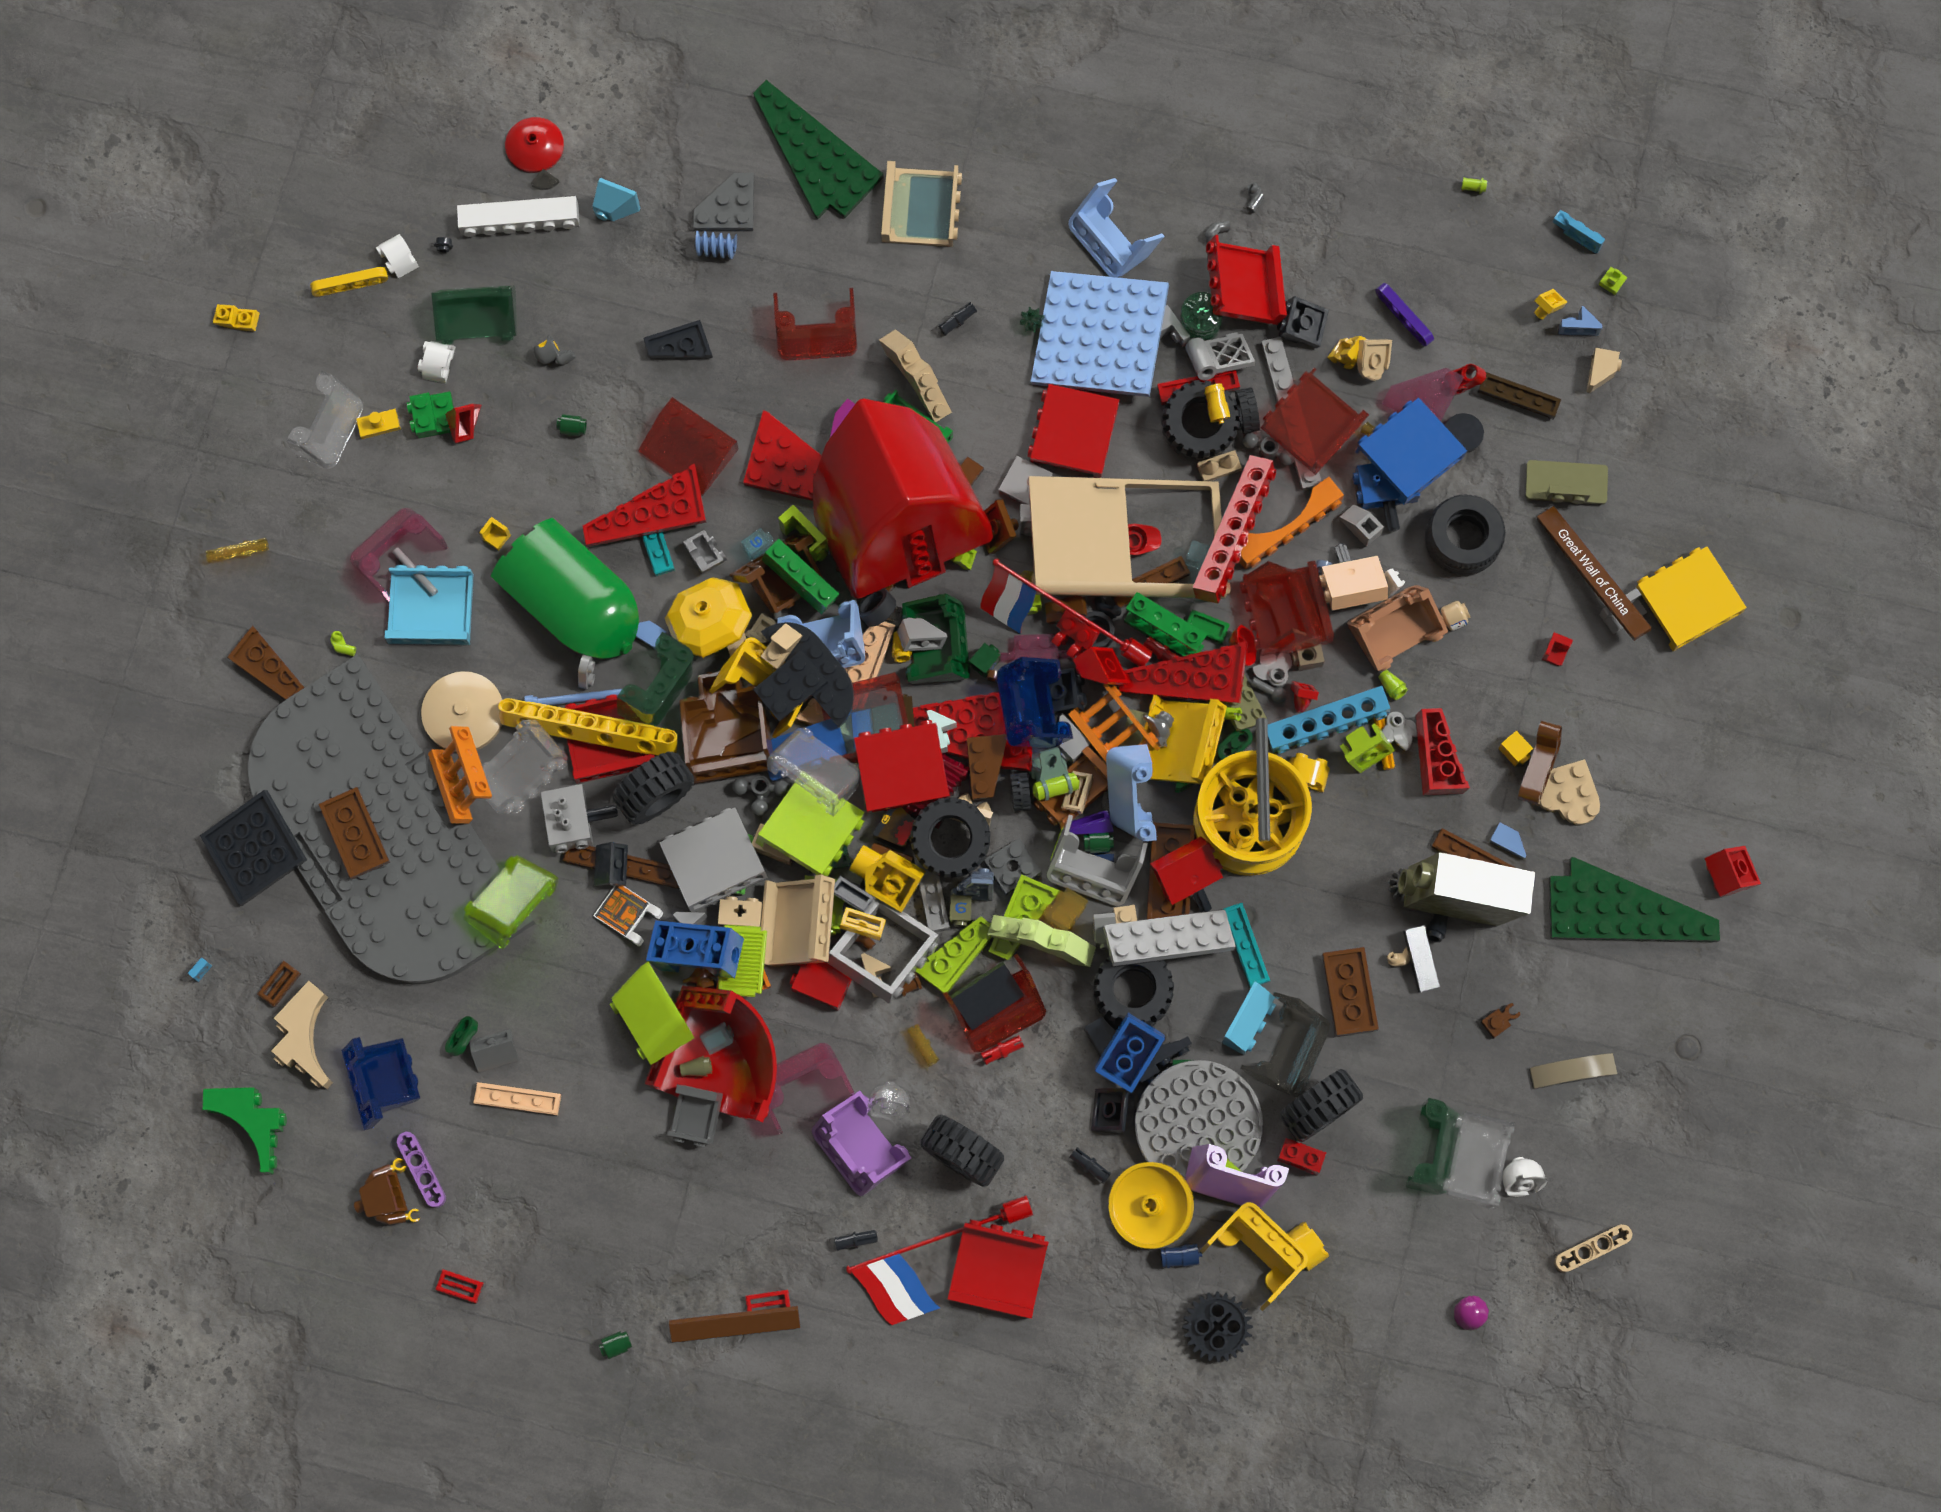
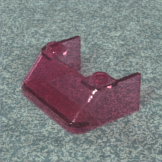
M410 508L400 509L355 549L350 557L353 566L388 602L390 601V596L373 578L380 569L378 559L406 533L409 532L416 535L424 530L445 550L448 548L444 538L420 514Z
M819 1043L777 1064L776 1083L769 1105V1114L779 1135L783 1131L774 1115L773 1109L779 1107L784 1101V1094L780 1087L819 1068L822 1076L826 1079L832 1080L841 1076L850 1096L855 1094L830 1045Z

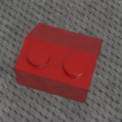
M1090 647L1073 659L1076 671L1083 678L1111 685L1130 684L1113 648Z
M1746 846L1726 848L1704 858L1706 868L1713 878L1715 890L1719 893L1720 897L1732 895L1761 884Z

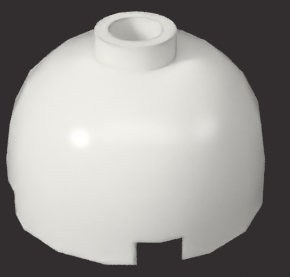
M1523 1157L1513 1159L1504 1169L1502 1175L1505 1192L1513 1197L1529 1195L1527 1191L1535 1189V1192H1538L1547 1183L1542 1167L1534 1160L1524 1159Z

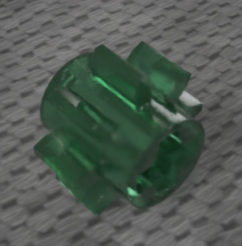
M1029 307L1026 313L1021 312V316L1024 319L1020 320V325H1025V332L1030 330L1036 333L1038 327H1043V323L1040 321L1044 319V315H1039V308L1034 310Z

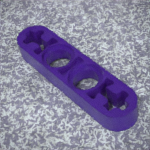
M1383 283L1375 289L1379 299L1421 345L1426 347L1434 341V336L1388 284Z

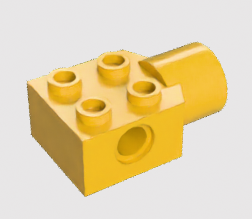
M865 845L862 846L849 869L865 879V892L901 913L926 872L891 850L880 855Z

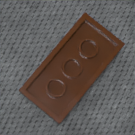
M358 787L319 803L351 880L390 863Z
M1360 947L1323 953L1322 957L1336 1037L1378 1031L1365 948Z

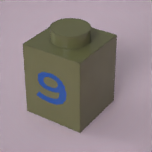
M951 895L950 924H954V927H966L967 924H971L972 896Z

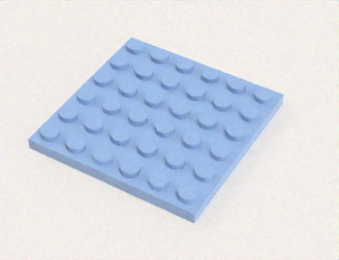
M1051 271L1031 384L1041 386L1052 384L1070 389L1150 397L1169 289L1168 282Z

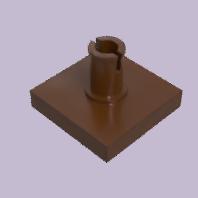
M1003 499L996 500L984 510L990 521L993 533L992 540L985 544L988 554H995L1016 537L1015 531L1019 527L1017 519H1010Z

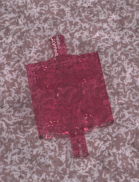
M1055 634L1014 635L1013 652H1000L1001 661L1013 660L1016 675L1036 676L1057 671L1058 658H1070V656L1066 654L1068 650H1058L1057 646L1051 642Z

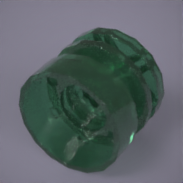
M1208 292L1191 294L1182 305L1180 323L1190 335V339L1212 340L1221 329L1223 316L1213 314V306L1211 305L1212 295Z

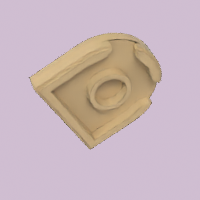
M1359 340L1357 366L1363 378L1374 381L1379 380L1384 371L1389 368L1392 340Z

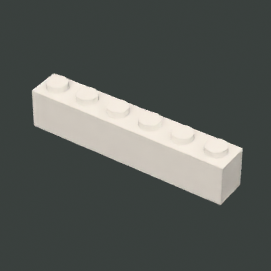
M576 196L457 205L458 228L461 235L472 237L476 234L494 235L498 232L507 234L514 233L515 231L533 232L537 229L550 231L562 227L572 229L575 226H580Z

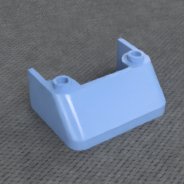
M1114 178L1097 183L1070 217L1068 224L1071 232L1110 277L1118 278L1145 260L1165 236L1159 234L1144 240H1137L1133 244L1127 240L1109 218L1113 211V202L1107 194L1117 182Z

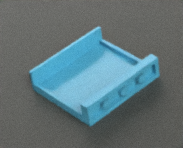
M396 565L395 568H389L391 573L388 630H385V639L388 644L470 645L474 578L471 569H468L466 566H457L456 568L436 566V568H428L423 565L415 566V568ZM413 574H423L435 586L438 592L432 596Z

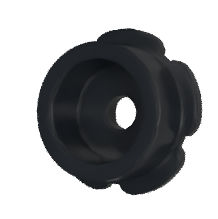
M437 237L434 247L439 252L447 253L449 249L453 248L452 239Z

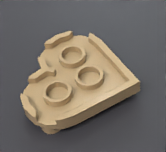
M1586 760L1552 769L1541 802L1537 806L1549 810L1548 812L1558 811L1564 820L1566 819L1575 825H1585L1591 822L1600 811V801Z

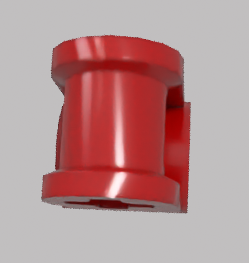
M1470 363L1446 373L1445 379L1449 382L1450 394L1458 395L1482 384L1486 379L1485 370ZM1476 370V375L1472 378V373Z

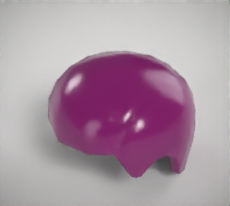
M1469 1295L1463 1298L1454 1308V1318L1457 1324L1465 1330H1476L1488 1320L1489 1309L1486 1302L1479 1296Z

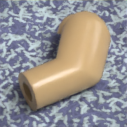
M1407 946L1403 953L1394 954V952L1388 954L1387 960L1391 966H1404L1409 963L1410 958Z

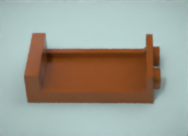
M1088 746L1082 750L1083 756L1067 769L1068 773L1076 771L1092 774L1094 777L1084 809L1108 789L1107 765ZM1085 778V780H1084V784H1083V787H1082V790H1081V793H1080V796H1079V800H1078L1077 806H1078L1079 801H1080V798H1081V794H1082V791H1083V788H1084V785H1085V782H1086V778ZM1075 791L1072 792V796H1071L1069 805L1072 804V801H1073V798H1074V795H1075ZM1032 794L1034 806L1040 812L1044 811L1048 815L1047 819L1053 826L1058 825L1063 829L1069 815L1073 816L1072 820L1079 815L1076 811L1073 813L1070 810H1062L1061 807L1065 794L1051 797L1049 800L1043 799L1039 801Z

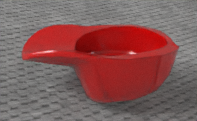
M1128 524L1131 555L1151 552L1161 546V533L1156 527Z
M1240 625L1232 632L1229 638V646L1247 641L1245 666H1251L1256 660L1257 642L1253 633L1245 626Z

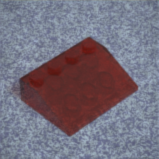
M672 397L659 413L638 452L672 475L685 471L695 463L700 491L703 496L739 448L735 439Z

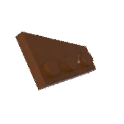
M1008 734L967 738L973 800L994 798Z

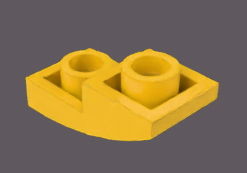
M217 304L213 323L227 328L256 331L260 313L257 310L238 309L234 305Z

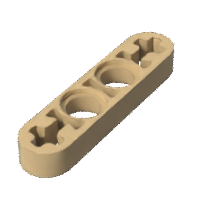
M1621 1224L1557 1255L1554 1261L1555 1267L1560 1272H1569L1628 1243L1632 1238V1231L1627 1225ZM1618 1229L1626 1231L1625 1240L1622 1238L1615 1240L1616 1245L1614 1246L1611 1237L1619 1233ZM1599 1238H1605L1608 1241L1609 1245L1606 1250H1601L1597 1246ZM1586 1247L1589 1250L1590 1254L1587 1259L1579 1257V1248ZM1573 1255L1576 1261L1579 1262L1576 1264L1574 1260L1568 1263V1268L1561 1266L1559 1263L1562 1261L1561 1257L1568 1259Z

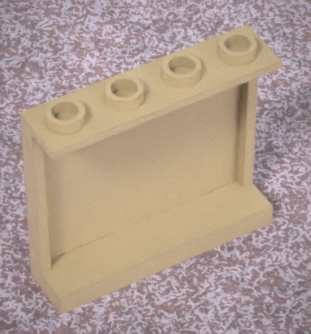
M815 875V879L779 883L765 880L761 931H767L765 965L784 966L828 962L835 879L823 875Z

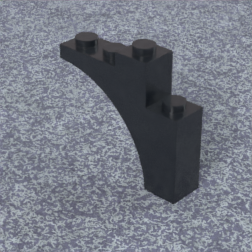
M1104 1017L1099 1018L1084 1028L1095 1050L1101 1057L1116 1030L1107 1023ZM1187 1036L1173 1043L1162 1044L1139 1080L1140 1085L1144 1083L1149 1085L1160 1073L1157 1068L1158 1065L1162 1068L1172 1062L1170 1058L1177 1054L1179 1057L1187 1054L1192 1045L1189 1037Z

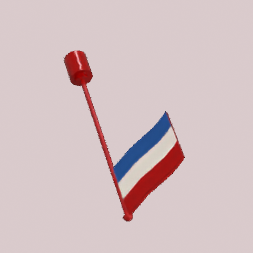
M999 559L993 560V566H995L994 573L982 596L980 609L1021 634L1023 621L1033 605L1037 591L1120 644V654L1137 666H1144L1148 663L1152 656V650L1133 638L1121 641L1001 564Z
M1026 1195L1003 1203V1208L1000 1209L1001 1214L981 1220L983 1225L1003 1218V1221L1008 1220L1009 1224L1034 1215ZM964 1227L852 1267L848 1265L846 1272L849 1274L853 1273L866 1288L879 1313L891 1325L937 1310L940 1307L929 1297L915 1271L900 1254L963 1232Z

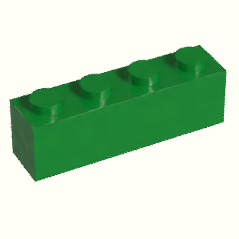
M779 538L764 553L761 560L821 615L837 599L839 593Z

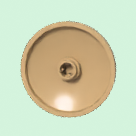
M473 672L451 673L436 681L426 693L421 709L422 722L430 738L443 749H446L453 741L449 730L451 726L469 727L476 750H479L488 745L497 736L503 725L500 722L498 707L503 699L495 685L482 675Z

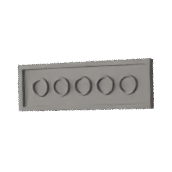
M1226 910L1104 925L1103 928L1112 966L1233 951L1236 947Z

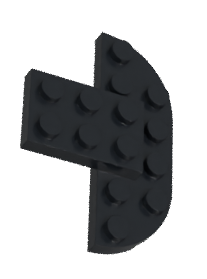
M784 622L771 625L762 630L761 633L769 643L772 641L771 636L784 624L789 625L800 633L802 638L785 659L786 663L753 690L780 722L813 696L840 728L850 716L854 701L853 683L844 667L812 630L803 625Z

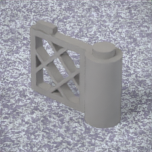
M1237 332L1226 334V337L1207 341L1201 338H1192L1185 346L1197 376L1201 380L1211 379L1216 373L1255 366V360L1243 334H1238ZM1238 341L1241 344L1239 348L1230 345L1231 343ZM1219 346L1222 347V350L1219 352L1212 349V347ZM1226 350H1229L1234 352L1235 354L1233 357L1224 354V352ZM1241 355L1246 357L1248 360L1241 361L1238 360L1237 357ZM1221 358L1223 360L1228 361L1229 363L1225 365H1219L1218 361Z

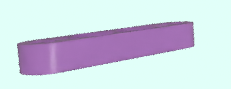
M410 1132L401 1133L397 1138V1145L426 1203L433 1208L441 1207L446 1201L445 1193L418 1139ZM404 1138H412L410 1145L413 1149L417 1147L418 1150L410 1152L406 1145L402 1146V1143L405 1142ZM414 1155H421L422 1163L419 1166L411 1164V1158ZM425 1173H429L432 1177V1181L428 1185H423L420 1181L421 1176ZM435 1184L437 1187L433 1188L434 1192L437 1195H441L438 1198V1203L430 1201L433 1198L431 1191L425 1192L426 1189L432 1188Z

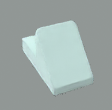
M928 710V720H932V723H937L941 751L942 753L948 752L947 745L950 744L947 732H943L956 728L957 722L932 710Z

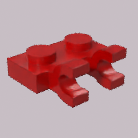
M1065 610L1057 624V627L1061 630L1054 636L1051 642L1056 646H1060V644L1065 645L1070 636L1076 642L1069 648L1066 654L1071 658H1075V656L1083 653L1084 648L1087 650L1093 646L1100 632Z

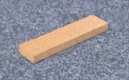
M477 1082L474 1104L555 1116H558L561 1094L479 1082Z

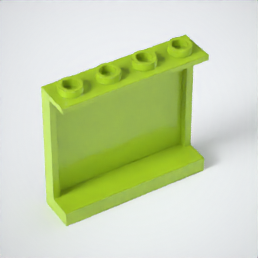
M801 773L759 832L755 843L761 847L767 843L816 875L828 877L833 868L831 867L833 861H839L843 854L841 850L844 845L848 847L854 838L853 832L855 830L859 831L865 821L862 818L865 812Z

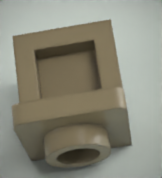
M761 613L751 630H748L745 635L767 645L768 640L761 631L777 624V622L765 613Z

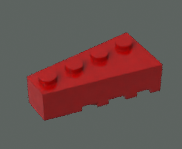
M1442 708L1421 709L1415 715L1423 795L1464 794L1470 787L1468 781L1465 780L1462 764L1459 763L1456 754L1457 750L1455 744L1452 743L1451 733Z

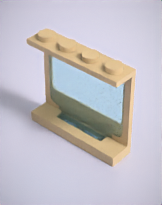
M887 161L881 232L882 242L953 247V240H957L958 228H954L955 221L959 222V209H956V203H960L961 191H957L958 185L962 184V173H959L958 165H954V172L896 168L895 161Z

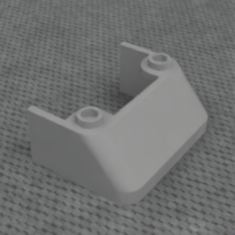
M1069 815L1052 856L1047 878L1054 884L1111 905L1119 906L1124 904L1142 867L1148 843L1143 842L1137 857L1123 854L1114 863L1077 849L1079 838L1069 832L1073 818L1072 815Z

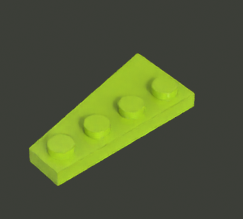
M1021 874L1004 917L1039 920L1057 897L1060 890ZM994 938L989 952L1010 960L1021 944Z
M980 916L963 929L960 934L946 942L938 951L928 956L924 966L921 969L917 968L915 972L943 994L947 995L992 938L988 935L991 923Z

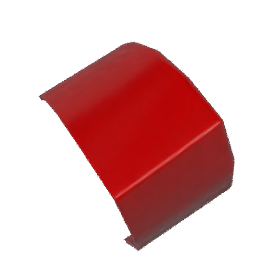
M865 398L858 400L826 443L813 479V508L816 525L819 531L827 538L829 552L851 596L857 599L901 580H905L908 588H911L946 572L945 561L982 546L993 538L990 521L939 427L911 408Z

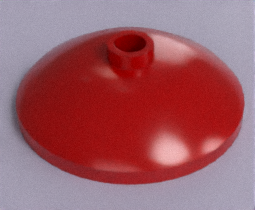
M530 117L519 121L510 129L505 140V150L508 159L516 168L524 172L539 173L552 168L560 160L564 151V139L560 129L550 120L541 117ZM530 138H536L534 141H530Z

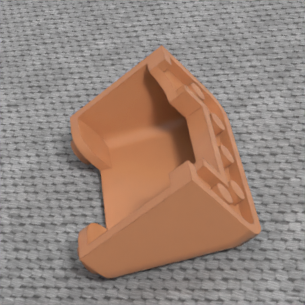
M1418 585L1404 589L1388 598V600L1377 604L1347 622L1350 631L1377 671H1384L1390 668L1393 657L1423 640L1436 642L1442 639L1443 635L1448 632L1429 589Z

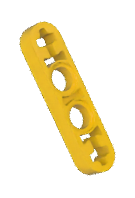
M376 267L316 280L310 284L312 295L320 297L381 284L388 280L386 268Z

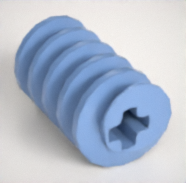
M696 231L695 250L698 256H701L704 251L705 256L709 257L712 251L713 257H717L720 252L721 258H725L728 253L729 259H733L737 249V234L734 239H731L728 233L726 239H724L722 233L716 238L714 232L708 237L707 232L704 231L702 237H700L699 231Z

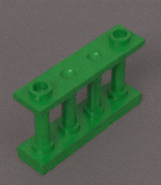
M1136 592L1126 607L1129 613L1124 623L1147 637L1151 636L1163 646L1167 645L1170 651L1180 657L1202 652L1204 649L1202 642L1207 636L1206 633Z

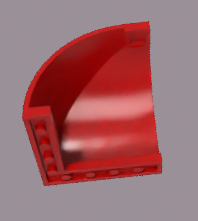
M682 985L675 1006L693 1034L694 1039L653 1063L645 1084L675 1097H679V1093H675L677 1084L723 1093L719 1112L763 1123L769 1113V1105L774 1093L777 1074L775 1047L766 1023L747 1000L731 990ZM701 1056L710 1057L712 1074H707V1076L681 1075L680 1064Z

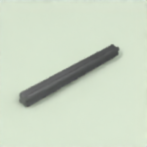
M1257 718L1258 840L1267 842L1270 840L1268 724L1266 718Z

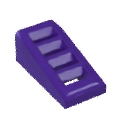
M1108 810L1073 820L1069 829L1073 834L1114 832Z

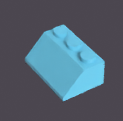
M1254 982L1222 1043L1243 1055L1246 1050L1251 1052L1256 1043V1040L1253 1039L1256 1032L1261 1034L1266 1024L1263 1021L1265 1015H1271L1276 1006L1273 1003L1275 996L1259 983Z

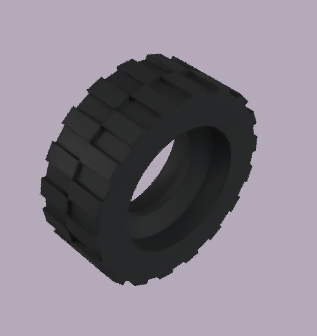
M1252 387L1236 390V407L1240 412L1239 422L1243 434L1260 431L1258 407Z

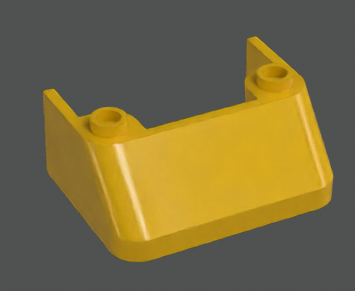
M747 638L723 665L709 692L713 694L726 683L734 684L740 677L752 685L758 686L777 670V668L761 657L767 646L755 638ZM802 704L781 722L779 721L772 735L773 738H777L791 728Z
M1251 1202L1243 1204L1200 1250L1203 1254L1216 1239L1226 1247H1232L1241 1240L1272 1270L1265 1277V1284L1273 1294L1259 1308L1262 1311L1271 1304L1308 1263L1307 1253L1256 1204Z

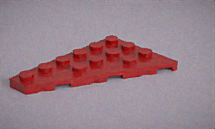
M763 410L743 484L813 501V479L822 455L769 412Z
M1017 690L992 692L987 695L981 694L966 697L965 699L948 700L942 703L936 702L914 707V726H919L920 722L928 720V710L956 721V728L943 732H947L950 744L947 745L948 752L945 753L969 759L967 738L1002 735L1005 733Z

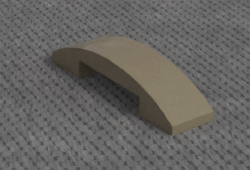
M1613 1053L1569 1059L1529 1068L1534 1089L1589 1078L1617 1075Z

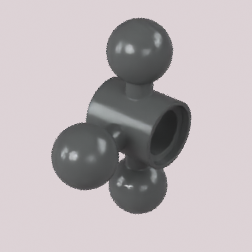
M1281 424L1273 425L1269 431L1271 437L1263 439L1262 442L1259 441L1255 433H1247L1243 437L1244 446L1249 449L1259 448L1261 458L1273 460L1277 456L1280 462L1286 466L1293 464L1295 461L1293 451L1289 449L1278 450L1279 443L1277 440L1282 439L1286 433L1284 426ZM1271 446L1274 451L1267 452L1264 447Z
M757 776L751 783H748L743 778L736 779L732 784V789L739 795L745 794L748 790L753 791L757 800L752 803V812L757 816H762L768 810V805L764 798H767L771 792H774L777 796L784 797L790 790V786L784 780L777 781L774 785L770 784L766 777ZM763 783L767 786L766 789L761 792L757 791L756 786Z

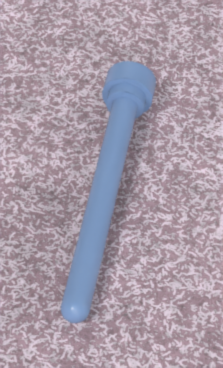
M622 689L546 698L529 695L525 696V701L557 705L582 702L589 699H605L606 696L613 694L621 696L624 695V691Z

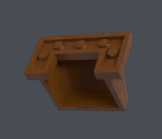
M794 533L782 541L822 577L807 549V546L815 542L811 534ZM763 553L732 572L730 576L735 582L750 583L771 613H778L784 608L788 609L796 604L795 601L799 598L803 599V597L761 560L764 555Z

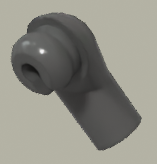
M1229 221L1211 224L1205 232L1206 241L1209 242L1219 232L1230 231Z

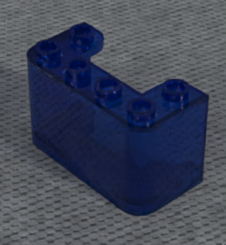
M1020 657L999 668L997 683L1007 740L1011 746L1054 748L1073 739L1070 724L1066 721L1058 723L1055 721L1049 685L1056 683L1061 676L1059 659Z

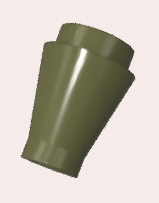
M701 1056L680 1064L681 1075L707 1076V1074H712L710 1057Z

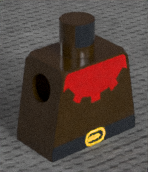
M901 807L889 809L872 833L873 839L904 851L908 844H911L910 836L915 819Z

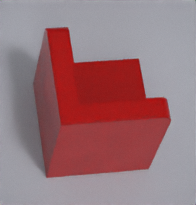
M1554 632L1542 660L1559 667L1562 666L1573 640Z

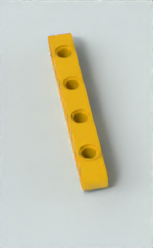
M509 698L500 701L498 706L500 722L506 726L644 754L659 755L669 751L677 753V734L670 729Z

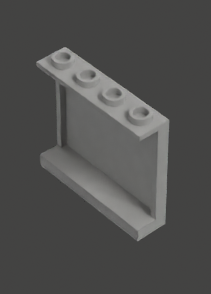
M727 808L721 811L719 815L713 818H705L700 824L688 826L681 833L669 835L659 842L691 912H695L768 878L736 808Z

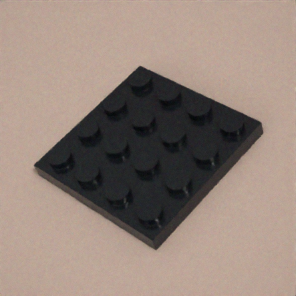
M263 790L200 835L237 903L241 906L307 861L268 790Z

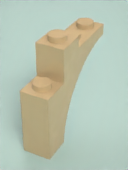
M896 329L879 339L887 357L894 362L909 381L931 419L937 422L952 413L937 384L938 380L931 366L920 358L913 342Z
M308 981L274 1017L278 1022L276 1026L284 1034L287 1033V1035L272 1050L276 1055L273 1059L282 1067L286 1064L291 1068L297 1062L295 1067L303 1074L308 1072L312 1076L311 1082L318 1088L323 1086L328 1089L333 1082L326 1076L318 1063L313 1041L318 1013L328 997L313 983Z

